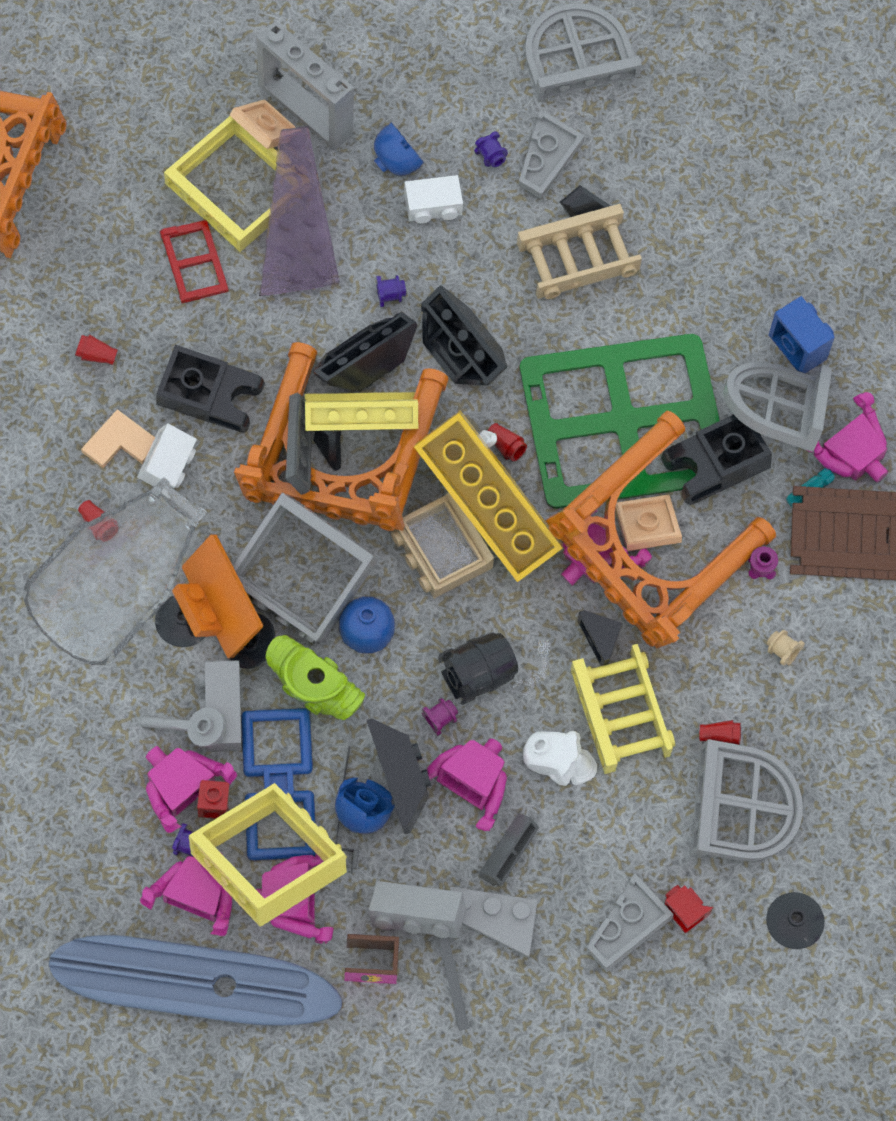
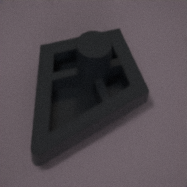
M581 185L559 202L570 217L610 206Z
M341 430L315 431L313 441L334 471L341 468Z

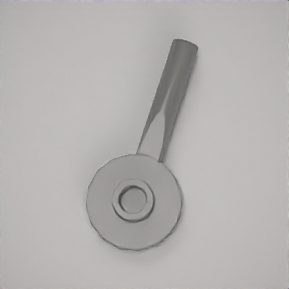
M210 707L196 711L190 720L142 716L140 721L142 727L187 731L189 739L195 745L203 748L218 744L226 731L224 716L218 710Z

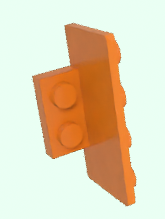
M212 534L182 565L189 584H177L172 592L194 636H216L227 658H234L262 629L263 624L218 536Z

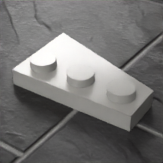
M540 109L518 186L541 199L584 142L585 135Z
M635 873L624 893L616 901V905L607 919L605 918L587 946V952L606 972L673 919V913Z
M450 887V891L463 892L466 906L462 922L463 926L529 959L538 900Z

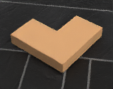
M117 409L81 450L83 454L102 468L108 464L120 449H123L143 464L155 437Z

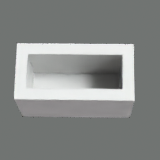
M458 175L405 181L404 195L409 221H416L422 224L434 218L453 220L458 215H462L463 200Z
M167 423L158 430L137 478L164 492H169L174 487L178 488L185 477V473L182 472L185 464H189L195 455L196 449L193 447L197 439Z

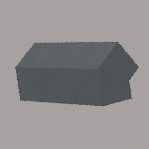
M517 814L479 872L480 878L493 886L498 885L501 887L539 829V826L531 817Z

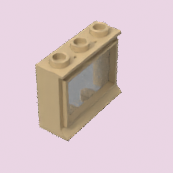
M449 492L445 496L404 516L403 522L405 527L403 531L394 529L391 532V537L396 546H402L407 553L404 557L411 570L416 569L421 576L418 578L421 588L425 593L430 592L434 599L493 568V555L475 526Z

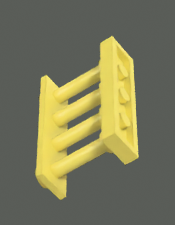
M415 392L305 394L306 431L418 429V399H413Z
M638 644L632 645L630 659L592 669L590 666L586 667L583 658L572 661L570 670L604 774L615 772L620 758L660 747L666 758L670 757L672 749L675 747L673 733L671 730H666L646 670L649 668L645 652H640ZM633 669L636 670L640 684L601 695L599 692L594 693L592 683H594L595 679ZM644 695L649 710L610 721L607 718L603 719L600 709H603L604 705ZM653 721L657 733L656 737L620 747L611 744L609 736L612 735L613 731Z

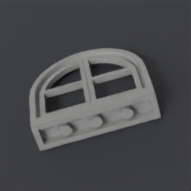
M569 3L556 6L543 13L533 23L527 35L525 57L538 99L640 77L642 64L639 56L635 57L624 27L613 15L599 7L584 3ZM572 19H585L602 26L609 34L579 41ZM562 21L569 43L538 50L543 34L552 25ZM614 40L620 60L588 67L582 47ZM572 50L578 70L545 76L540 60L541 56Z
M765 362L746 363L736 367L729 374L724 386V399L731 412L754 431L814 452L823 431L832 368L821 365L817 377L777 364ZM751 378H771L769 393L742 385V383ZM777 380L806 389L804 404L801 405L775 396ZM741 395L767 403L765 417L762 418L754 413L744 403ZM773 406L802 415L799 431L770 422Z
M708 739L700 747L690 857L703 858L705 855L738 861H759L767 859L785 848L796 835L803 814L801 792L790 770L779 759L763 750ZM724 759L753 764L750 799L721 794ZM760 768L767 771L778 782L784 793L786 805L757 800ZM720 805L749 810L747 845L717 840ZM756 812L785 817L782 828L774 838L765 843L754 845Z

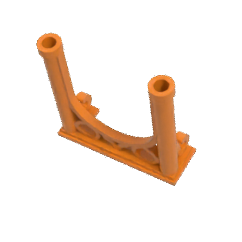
M0 91V113L10 115L4 121L0 117V251L7 258L12 257L14 249H17L20 244V234L13 220L16 212H19L22 207V198L25 190L31 185L34 168L40 163L43 146L49 139L52 144H58L60 136L66 131L67 122L51 92H47L41 98ZM22 123L25 127L24 133L17 138L9 137L8 132L15 125ZM12 148H20L16 158L13 157ZM9 174L7 182L4 186L1 181L5 176Z
M292 343L288 353L290 359L260 445L254 444L251 447L247 466L240 464V467L234 470L243 496L254 503L264 501L274 505L281 493H285L311 511L325 514L331 519L339 520L344 518L352 520L359 525L372 524L387 531H394V529L403 531L405 525L402 514L421 458L414 446L429 433L441 393L446 389L449 380L448 376L436 369L427 368L422 370L413 398L418 399V429H403L397 449L384 464L367 473L353 476L330 475L311 467L310 480L312 485L319 489V492L310 491L301 495L290 483L280 481L279 479L281 473L286 471L287 460L280 461L278 464L277 462L283 445L287 452L289 396L298 392L303 397L317 356V350L305 343ZM385 477L382 483L379 479ZM370 483L379 490V493H374V496H370L369 499L356 496V492L360 487ZM346 487H349L351 499L334 496L339 492H346Z
M665 411L657 419V424L567 507L545 520L549 525L551 534L555 538L561 539L568 547L567 551L570 556L584 565L589 578L594 582H598L605 590L604 594L608 600L617 604L622 609L624 618L642 632L643 640L649 646H655L656 648L676 642L679 639L677 635L680 633L677 627L688 619L704 601L749 560L755 549L768 545L776 538V532L771 524L761 517H756L698 574L684 581H667L654 577L642 570L628 556L619 540L615 527L617 499L623 488L685 432L683 422L671 411ZM607 501L604 518L598 516L591 517V514ZM590 524H597L605 528L606 541L604 545L595 544L588 536L587 530ZM609 548L613 550V552L609 553L612 559L611 567L599 554ZM620 577H627L632 581L639 579L641 582L636 583L633 591H631ZM646 585L657 588L660 601L656 608L650 607L642 598L641 591ZM684 589L671 603L668 604L669 597L667 590Z

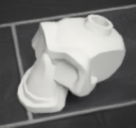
M570 731L566 734L560 732H535L529 736L523 749L525 765L534 772L550 776L559 785L566 786L570 779L572 784L579 785L591 780L597 773V763L587 750L581 748V737L576 731Z

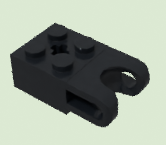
M175 344L156 393V405L244 433L250 426L249 416L247 413L234 407L232 400L240 394L259 395L264 388L265 382L257 374L228 365V362ZM192 381L196 382V385H195V386H189V385L191 384Z
M735 415L697 431L696 435L666 449L661 456V461L667 470L674 471L687 468L696 474L695 477L686 482L682 487L681 496L688 505L698 503L770 469L772 453L761 434L746 426Z

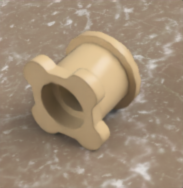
M786 630L781 632L775 631L767 641L769 646L768 653H774L780 657V664L783 666L786 664L790 665L803 649L805 643L802 640L799 642L794 641L788 636Z

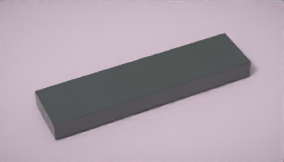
M297 392L289 396L286 480L302 495L310 492L312 431H306V400Z

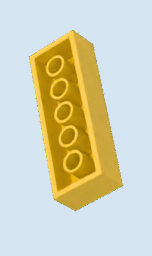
M461 410L415 444L414 448L517 582L563 549L561 541L551 534L548 524Z

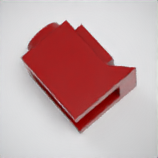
M676 885L665 895L667 899L664 904L673 913V920L685 934L707 918L714 908L703 906L704 902L691 887L688 889L685 885L682 888Z

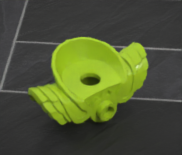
M287 635L277 636L269 644L266 652L267 664L283 683V691L290 697L304 702L305 707L313 714L318 715L321 713L346 720L362 705L365 693L356 687L353 682H349L348 677L344 673L337 671L338 665L332 659L318 657L313 650L305 648ZM313 669H318L324 673L325 678L319 684H313L308 680V673Z

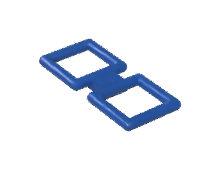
M307 708L244 711L241 714L244 775L247 777L264 776V789L275 783L285 794L289 793L294 803L303 802V808L309 813L311 820L316 824L314 793L310 790L294 791L293 775L310 774L313 770L310 711ZM299 720L301 763L255 765L253 722ZM248 793L245 796V801L257 793ZM257 822L246 828L247 858L251 861L289 859L294 856L313 855L315 857L316 853L306 842L305 846L258 849Z

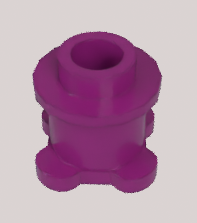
M765 546L755 549L748 560L751 566L748 572L750 578L766 577L769 580L773 579L776 576L774 570L778 565L776 552L770 547Z
M440 698L438 704L432 708L424 707L422 709V716L437 736L441 734L440 730L450 722H457L456 715L458 710L449 699L445 701Z

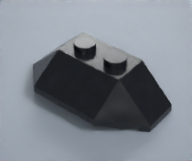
M440 285L421 303V312H423V344L455 384L489 386L507 368L501 346L473 311L445 287Z
M400 312L392 318H385L370 324L326 353L313 372L329 386L361 391L371 386L373 382L385 374L392 372L405 361L417 329V323L403 312Z
M374 719L366 720L404 834H409L429 798L427 787L432 786L427 770L420 771L417 761L422 760L418 744H411L409 735Z

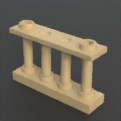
M621 204L518 232L517 246L519 251H528L532 254L542 282L537 283V299L542 297L553 299L559 296L561 292L620 275L624 278L631 277L640 270L641 255L629 257L618 230L619 225L622 224L624 214ZM602 229L608 231L619 259L618 261L603 264L592 235L595 231ZM577 236L583 239L593 268L579 272L567 244L568 239ZM552 243L557 246L568 274L552 279L541 250L543 246Z

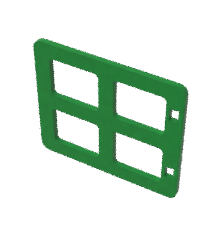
M695 334L530 356L520 362L519 370L545 500L550 507L555 509L567 507L590 485L568 487L564 484L556 446L557 441L616 433L623 455L639 440L637 431L641 428L653 427L657 424V419L665 411H671L682 422L696 421L699 424L700 430L720 421L701 338ZM675 355L683 356L693 398L688 401L639 408L633 407L624 372V363ZM598 366L604 369L612 406L610 412L563 419L551 418L543 375ZM539 386L542 399L533 401L530 387ZM546 464H555L558 477L548 479ZM644 468L623 488L617 500L681 491L684 484L695 477L696 474L692 470L687 469L650 475Z

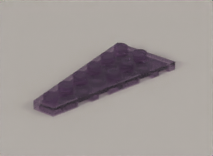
M305 126L282 129L279 136L277 165L272 190L273 197L270 206L259 296L320 288L340 283L309 128Z

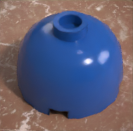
M392 122L382 128L374 140V151L377 158L374 161L383 172L389 170L394 175L406 176L415 172L424 164V161Z
M362 596L350 601L343 609L339 618V633L342 641L351 649L359 653L372 654L384 649L391 641L395 633V619L390 607L383 600L373 596Z
M355 777L344 780L339 787L335 799V813L338 820L354 833L371 834L380 830L387 823L394 810V805L391 803L393 799L391 793L382 785L367 779L366 783L357 782L358 778Z

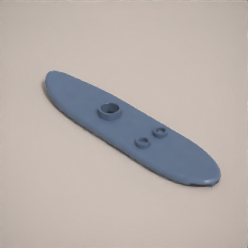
M97 935L77 938L60 946L51 954L49 960L52 975L67 989L92 1000L124 1007L228 1022L271 1026L319 1022L333 1017L342 1007V999L338 991L318 974L284 960L250 953L130 936ZM222 977L232 978L236 982L233 994L228 997L218 996L214 992L215 982Z

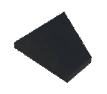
M586 610L579 612L577 622L600 666L609 664L622 623Z

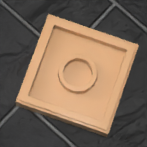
M266 100L233 108L230 116L266 149L293 142L301 135L300 130Z
M669 494L616 503V516L626 550L632 551L682 543L681 531Z

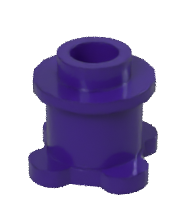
M497 131L492 132L488 136L481 137L475 142L476 148L474 152L476 155L481 153L484 158L483 162L487 167L502 165L508 154L507 149L502 148L498 141L500 135Z
M398 275L394 279L381 280V276H376L380 307H384V302L398 300L399 303L402 302V297L406 296L405 281L399 280Z
M183 823L172 846L173 854L178 856L179 852L193 857L189 842V835L193 831L188 830V825Z

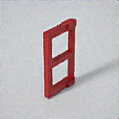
M207 220L160 230L159 233L165 246L182 304L229 292ZM202 230L209 253L177 261L170 238ZM212 261L219 284L186 292L180 269Z

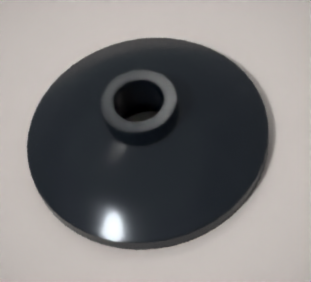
M175 596L166 599L159 606L155 616V626L160 637L165 642L177 647H189L201 642L205 637H195L187 620L181 621L178 619V616L183 614Z
M258 614L263 624L262 629L234 658H230L231 661H239L240 668L252 669L261 665L266 660L269 644L275 638L272 622L262 614Z
M791 892L777 897L771 903L766 916L767 928L774 940L782 946L791 949H803L813 945L820 938L824 930L825 920L821 907L814 899L803 893ZM799 914L802 921L799 923L794 922L792 915Z

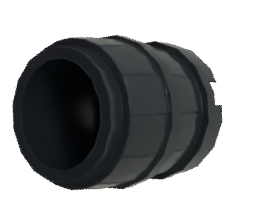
M491 632L477 638H472L455 649L451 648L440 653L438 657L439 663L444 661L446 668L441 671L442 676L454 698H462L460 703L462 705L475 700L477 696L498 689V687L514 679L515 674L518 673V663L509 642L501 633L495 634Z

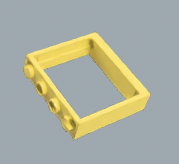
M231 116L164 172L165 184L204 220H207L239 252L245 249L310 192V180L304 175L302 169L295 168L285 153L278 152L274 148L266 149ZM234 134L293 186L288 193L244 231L185 178L187 174Z
M275 783L189 835L190 850L193 857L260 927L347 873V856L342 851L341 845L335 844L329 838L326 830L322 826H317L311 820L309 813L304 808L300 809L294 803L289 793L285 794ZM275 811L324 862L264 899L215 847Z

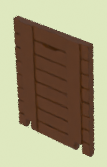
M793 486V496L803 497L802 503H792L790 557L800 558V565H790V574L896 581V492Z

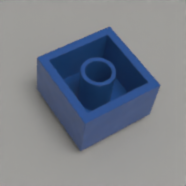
M802 296L775 312L768 334L793 367L802 373H807L827 360L835 338L832 328L827 323L821 321L817 316L815 307L810 302L807 303Z

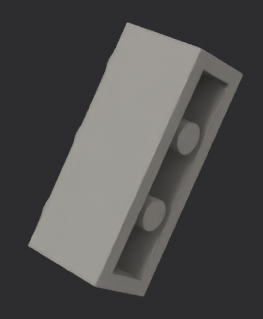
M239 661L205 662V672H199L200 689H205V699H200V709L208 707L216 709L224 716L226 721V731L223 738L218 744L207 747V752L242 751Z
M377 881L368 911L372 927L382 930H401L410 934H430L439 938H458L466 906L463 892Z

